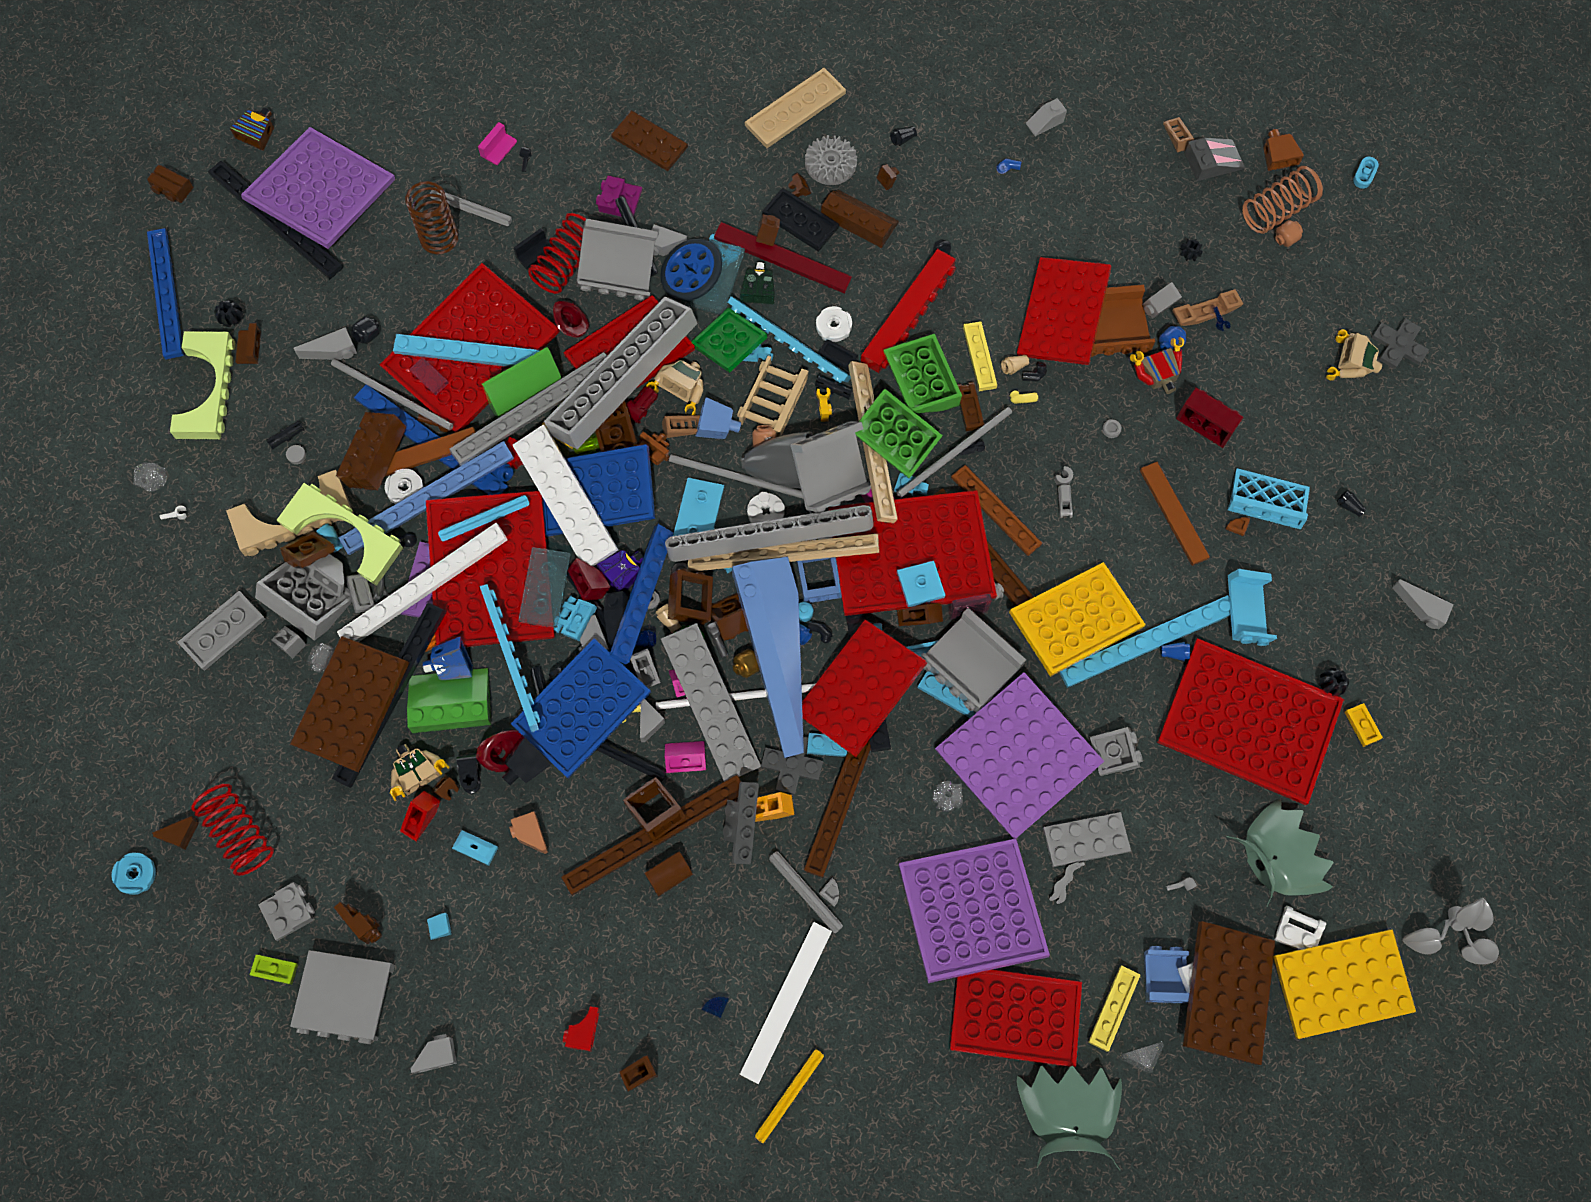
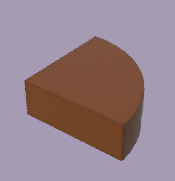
M1241 517L1235 519L1227 525L1226 530L1244 536L1250 518Z

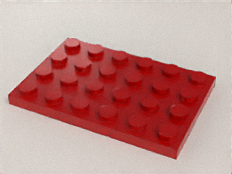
M1040 257L1017 355L1089 365L1111 273V265Z
M651 295L563 352L565 358L576 370L603 352L608 356L659 302ZM687 336L680 341L639 386L655 377L664 365L674 364L695 350V346Z
M864 620L802 701L803 720L851 755L857 757L926 666L927 662L879 628Z
M987 970L957 977L950 1050L1066 1067L1073 1066L1075 1068L1082 982L998 970Z

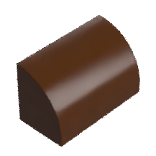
M680 851L645 872L646 878L658 897L693 875Z

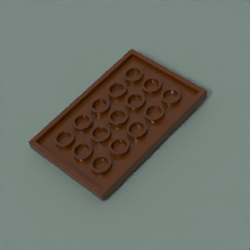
M341 636L290 744L359 773L409 662Z
M1204 921L1198 922L1183 1047L1250 1064L1262 1065L1275 948L1274 940Z

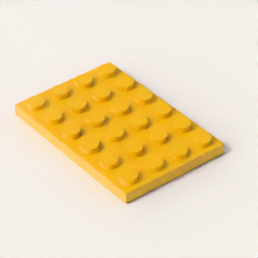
M1104 562L1009 611L1050 677L1142 629L1146 625Z
M1393 929L1273 956L1296 1039L1416 1012Z

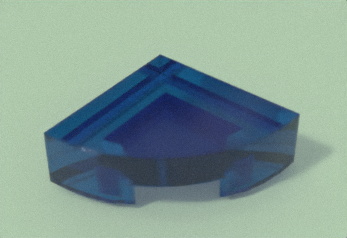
M712 998L705 1003L702 1010L721 1019L729 998Z

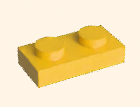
M1364 703L1344 712L1363 747L1383 738Z

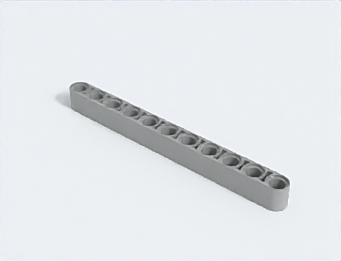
M861 505L672 536L665 541L669 559L678 562L863 532L872 529L874 523L872 509L869 506Z

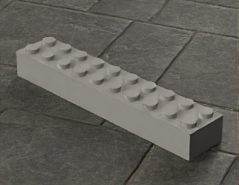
M664 297L544 421L551 436L578 450L698 324L692 309Z

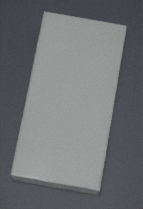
M360 574L347 576L346 582L355 613L366 612L374 607L375 604L368 580L360 576Z

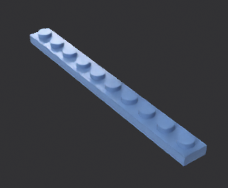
M503 441L371 518L368 524L373 527L375 524L385 530L384 534H387L426 511V500L446 499L513 460L514 457ZM356 528L339 537L348 555L364 547L362 536Z

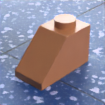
M535 812L511 819L513 826L509 828L513 838L516 837L520 843L541 853H548Z

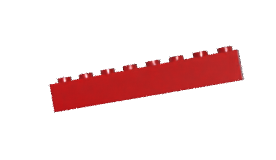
M939 249L936 250L862 353L861 363L868 364V367L877 373H880L882 368L886 369L889 363L883 352L884 349L900 345L901 342L907 340L909 330L917 326L920 315H925L928 309L927 305L929 302L933 303L937 297V291L944 288L947 282L946 278L954 274L956 270L955 258Z

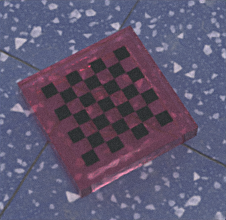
M984 594L953 600L949 611L950 620L961 618L967 608L976 615L987 613L992 601L991 595Z

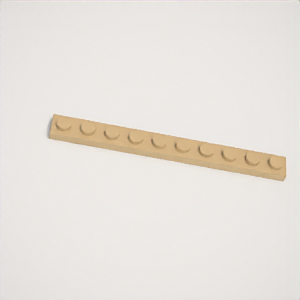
M851 361L848 366L858 420H860L875 399L868 364ZM863 442L877 521L895 523L898 518L887 462Z
M878 534L802 541L688 560L689 572L732 568L733 566L752 561L788 557L789 562L879 553Z

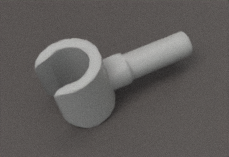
M1189 877L1179 883L1168 885L1166 888L1169 891L1184 886L1189 891L1197 885L1193 878Z

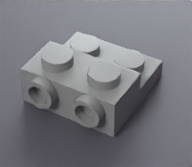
M1129 727L1090 737L1092 748L1104 760L1098 767L1100 776L1141 767L1140 762H1143L1140 750L1136 751L1135 743H1138L1135 731L1131 732Z
M294 882L275 892V895L258 904L276 941L315 920L312 915L315 913L314 908L310 902L306 903L304 896H306L305 890L301 885H297Z

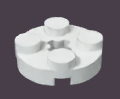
M836 306L827 307L821 311V314L816 319V330L823 340L826 341L828 339L832 342H838L849 336L852 329V318L847 311L845 312L841 310L842 308ZM832 321L839 324L836 327L830 326Z
M411 469L397 470L385 482V492L394 504L424 488L420 476ZM404 484H407L409 487L406 491H402L399 488L403 487Z
M761 492L750 500L747 515L751 523L784 518L785 506L776 495ZM762 508H769L770 514L766 513L763 515Z

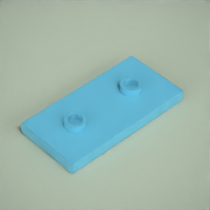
M688 478L673 536L714 530L724 485Z

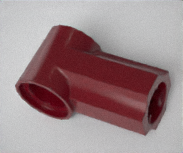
M644 387L634 401L631 400L626 404L630 419L637 424H640V420L646 417L647 410L658 398V394L652 388Z

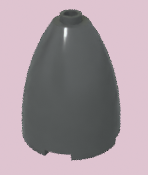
M801 432L783 435L754 447L745 454V458H742V469H745L753 477L774 485L801 488L791 444L813 436V433Z

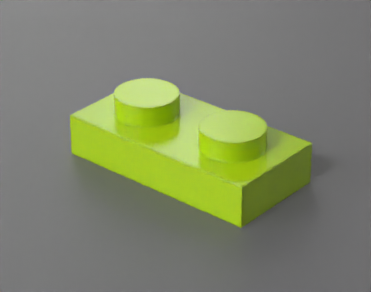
M256 955L250 976L292 985L298 964Z

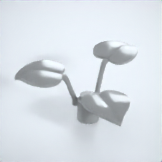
M1483 897L1463 908L1459 906L1451 907L1448 910L1449 919L1445 920V926L1441 935L1437 929L1424 928L1412 932L1402 939L1414 951L1422 954H1433L1441 949V940H1444L1448 927L1451 926L1456 931L1463 930L1469 945L1463 947L1461 952L1466 961L1474 964H1490L1496 961L1499 955V948L1495 942L1489 939H1478L1473 943L1467 929L1471 928L1483 931L1493 924L1494 918L1491 907Z

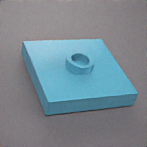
M934 561L897 570L908 607L945 598L946 595Z

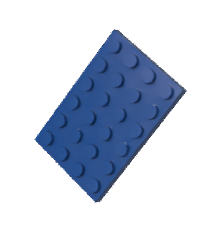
M647 444L565 458L605 527L655 519L650 455ZM542 497L545 536L564 534Z
M595 638L533 700L534 704L531 705L532 711H537L541 721L537 723L539 730L531 732L524 711L511 723L568 779L651 693V690L622 663L610 657V652Z

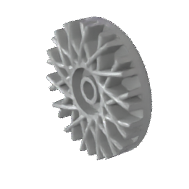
M827 135V138L823 136L821 141L817 138L816 142H812V146H808L805 154V167L808 174L815 181L825 185L841 184L850 179L856 170V150L854 146L850 147V142H846V139L843 142L840 136L836 139L834 135L833 139H829V135Z

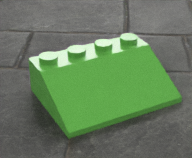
M935 334L884 349L883 352L905 403L914 413L944 411L960 405L962 394Z
M546 347L482 383L490 408L498 419L559 381L562 377L550 350Z
M886 389L879 394L858 421L862 422L863 430L855 432L860 440L907 478L913 475L943 436Z
M488 668L473 669L472 677L440 680L437 673L412 676L409 680L407 703L409 730L412 733L491 725Z

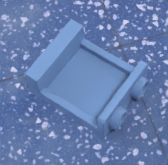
M1151 946L1150 950L1144 952L1146 1002L1188 1003L1189 993L1186 992L1177 968L1187 965L1186 957L1189 956V951H1183L1182 947H1170V950H1162L1160 946Z

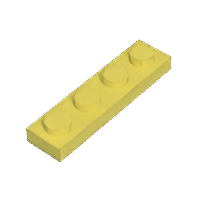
M982 322L964 324L963 330L978 391L996 389L997 382Z
M1124 966L1119 967L1088 1043L1106 1052L1110 1050L1140 974Z

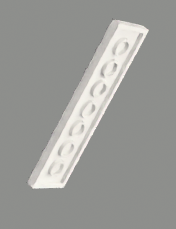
M542 425L513 444L514 449L577 557L589 565L595 566L619 549L547 427Z

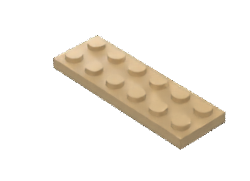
M822 68L745 121V126L768 148L845 95L846 89L825 68Z

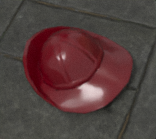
M569 301L554 303V320L561 332L570 337H580L587 332L589 322L578 306Z
M508 730L487 738L477 748V760L490 771L508 772L510 768L504 761L523 735L518 730ZM502 750H505L506 754L503 758H500L498 755H500Z

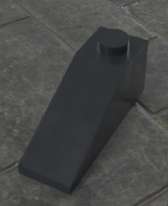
M623 591L605 594L604 617L609 652L613 646L629 597Z

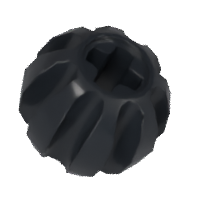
M233 300L221 301L215 307V318L218 323L223 324L225 327H231L232 324L236 326L239 324L238 321L243 318L241 306Z
M1329 668L1320 675L1319 686L1325 693L1339 696L1348 689L1349 678H1347L1343 670Z

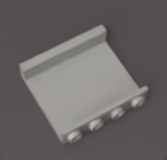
M586 219L583 227L576 287H580V290L588 292L591 289L598 290V293L606 295L609 292L616 293V296L626 298L627 295L634 296L635 300L644 301L645 298L650 296L648 291L654 244L658 231Z
M850 421L791 444L806 510L814 511L815 513L826 511L825 508L829 506H838L841 504V501L853 500L858 494L863 495L870 492L871 484L866 482L855 432L863 430L862 422Z
M969 608L963 612L961 619L926 654L923 652L920 656L927 662L923 669L932 672L940 684H945L954 697H959L964 702L965 707L975 713L983 708L1026 661L1021 654Z
M309 950L290 1027L296 1028V1033L309 1035V1031H315L317 1036L329 1038L330 1034L338 1035L337 1039L350 1041L351 1037L359 1038L358 1042L364 1044H371V1040L378 1041V1037L375 1036L389 973L393 974L395 965L387 962Z

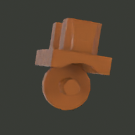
M642 432L638 446L645 444L649 446V449L653 451L650 456L651 462L655 465H659L663 460L667 462L670 458L668 456L669 450L666 449L669 446V443L666 442L667 436L664 433L659 436L654 433L650 437L645 432Z

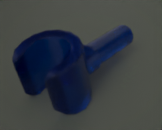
M1214 307L1213 310L1218 320L1216 328L1224 331V324L1226 329H1230V322L1224 321L1218 307Z

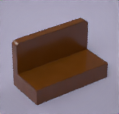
M249 323L248 330H240L238 332L235 360L237 364H258L261 330L257 323Z

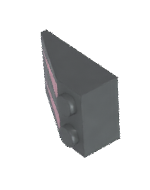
M1205 137L1189 141L1184 152L1197 181L1245 169L1232 139Z

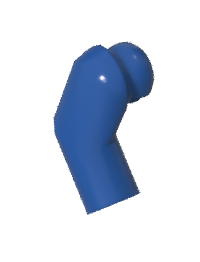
M1005 159L997 165V171L1004 174L1010 169L1020 170L1021 161Z

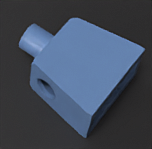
M705 398L701 408L696 436L725 439L729 430L739 433L741 422L731 419L732 408Z

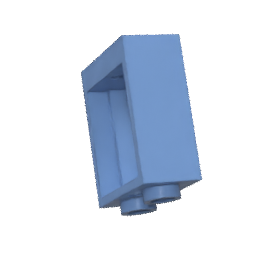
M835 557L796 561L803 602L813 603L841 598ZM830 559L835 586L808 590L803 563Z

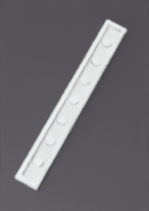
M813 922L740 1073L741 1076L759 1084L832 933L831 930Z

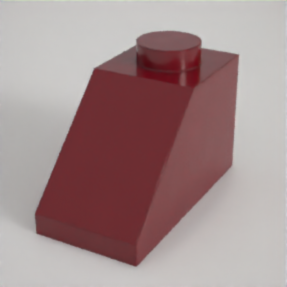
M576 558L567 570L583 601L602 599L610 589L603 572L579 558Z

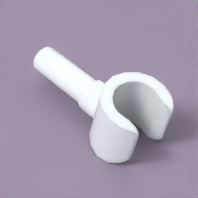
M178 506L175 512L160 515V519L172 517L185 519L187 515L185 513L179 514V512L186 511V508Z

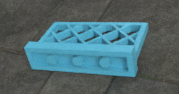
M1237 468L1228 511L1301 529L1307 521L1308 514L1306 510L1310 487ZM1239 475L1246 476L1249 482L1243 484L1239 479ZM1257 481H1265L1267 487L1262 489ZM1253 485L1257 492L1251 494L1246 487ZM1281 485L1286 491L1280 494L1275 486ZM1269 489L1275 495V497L1271 499L1265 493V491ZM1242 490L1247 497L1238 496L1236 494L1238 491ZM1293 491H1304L1303 497L1298 498ZM1260 494L1265 502L1257 501L1254 497ZM1287 494L1294 500L1289 504L1283 498ZM1279 499L1283 507L1276 506L1273 501ZM1297 504L1301 512L1293 510L1291 506Z

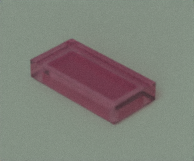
M423 357L409 369L435 396L449 383Z

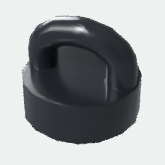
M937 241L933 252L935 253L939 249L950 255V241Z

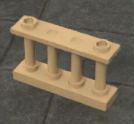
M767 356L766 361H762L760 364V373L744 407H740L737 417H739L741 425H743L747 418L760 424L771 426L776 431L777 438L782 436L808 380V371L801 369L800 373L796 375L771 366V356ZM767 372L793 382L792 390H786L765 382L764 379ZM763 388L786 397L785 405H778L758 397L759 389ZM755 403L779 412L778 420L775 419L773 421L750 412L752 404Z

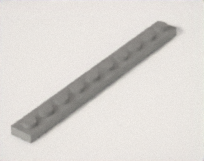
M603 352L450 448V453L460 466L464 465L562 403L607 355Z

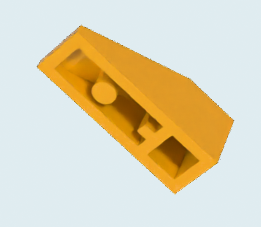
M779 792L757 798L755 822L794 815L792 795Z

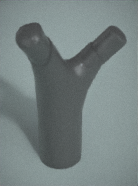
M384 576L376 586L373 596L374 601L380 599L382 594L386 597L390 596L384 587Z

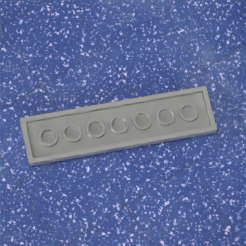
M697 623L662 638L661 642L723 781L725 782L735 775L740 777L760 768L761 765Z

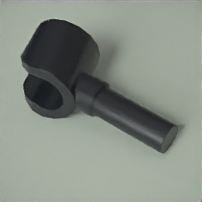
M521 147L519 155L524 158L522 172H526L531 152L530 149Z

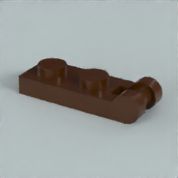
M968 382L967 385L957 384L962 394L960 410L965 431L978 430L984 425L975 384L974 382Z

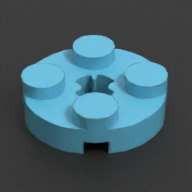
M141 853L125 855L124 858L116 862L112 869L113 883L121 892L129 895H136L147 891L156 876L154 862ZM137 868L138 876L133 879L132 876H129V873Z

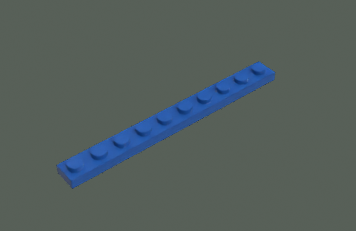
M367 384L354 397L357 402L373 413L395 414L406 426L403 435L417 445L441 438ZM453 455L438 459L452 470L460 467ZM491 473L472 483V485L486 495L504 494L509 489L505 483L499 481Z

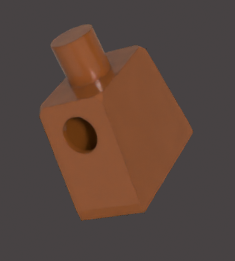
M1278 129L1271 130L1268 133L1269 138L1263 147L1268 171L1299 165L1304 154L1291 134L1280 135Z

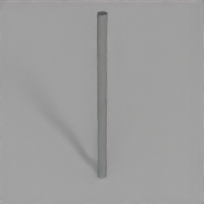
M336 359L332 360L331 365L440 426L452 430L453 424L342 362Z
M1009 407L1004 409L897 491V495L902 498L1009 416L1012 410Z
M670 455L669 462L803 499L802 491L798 489L774 485L751 476L675 455Z

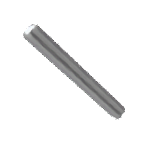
M431 190L430 194L434 193L441 195L440 193L434 190ZM445 192L448 204L505 226H509L512 222L509 215ZM430 197L431 199L442 201L438 197Z
M779 852L773 853L769 857L772 864L833 933H837L843 927L841 922Z

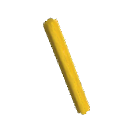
M814 1050L756 1133L755 1138L761 1143L766 1141L823 1059L824 1055L820 1051Z

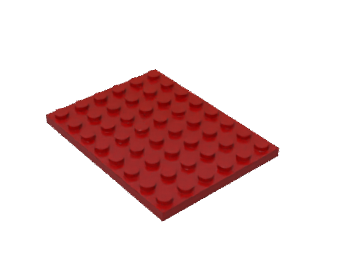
M481 263L410 335L541 351L560 330ZM394 352L379 364L432 413L443 419H448L453 424L452 431L454 433L462 431L489 404L482 383L511 368L395 354Z
M978 490L895 499L894 503L898 518L895 523L877 521L874 502L828 507V511L861 505L869 506L872 509L874 523L872 529L868 531L832 536V538L878 534L879 553L835 557L844 616L910 608L907 606L897 570L930 561L935 562L946 596L945 598L919 605L933 603L943 605L994 599L997 597Z
M539 491L426 500L430 568L495 523L500 526L508 539L432 592L433 605L446 611L435 632L436 646L457 637H461L465 647L500 644L480 586L486 584L489 590H494L497 601H494L495 607H500L503 618H500L501 624L506 623L509 635H506L508 642L554 639L541 493ZM526 495L529 500L528 506L451 539L441 541L438 532L518 497Z
M1197 638L1157 743L1303 805H1308L1344 699L1332 696L1331 693H1325L1322 689Z

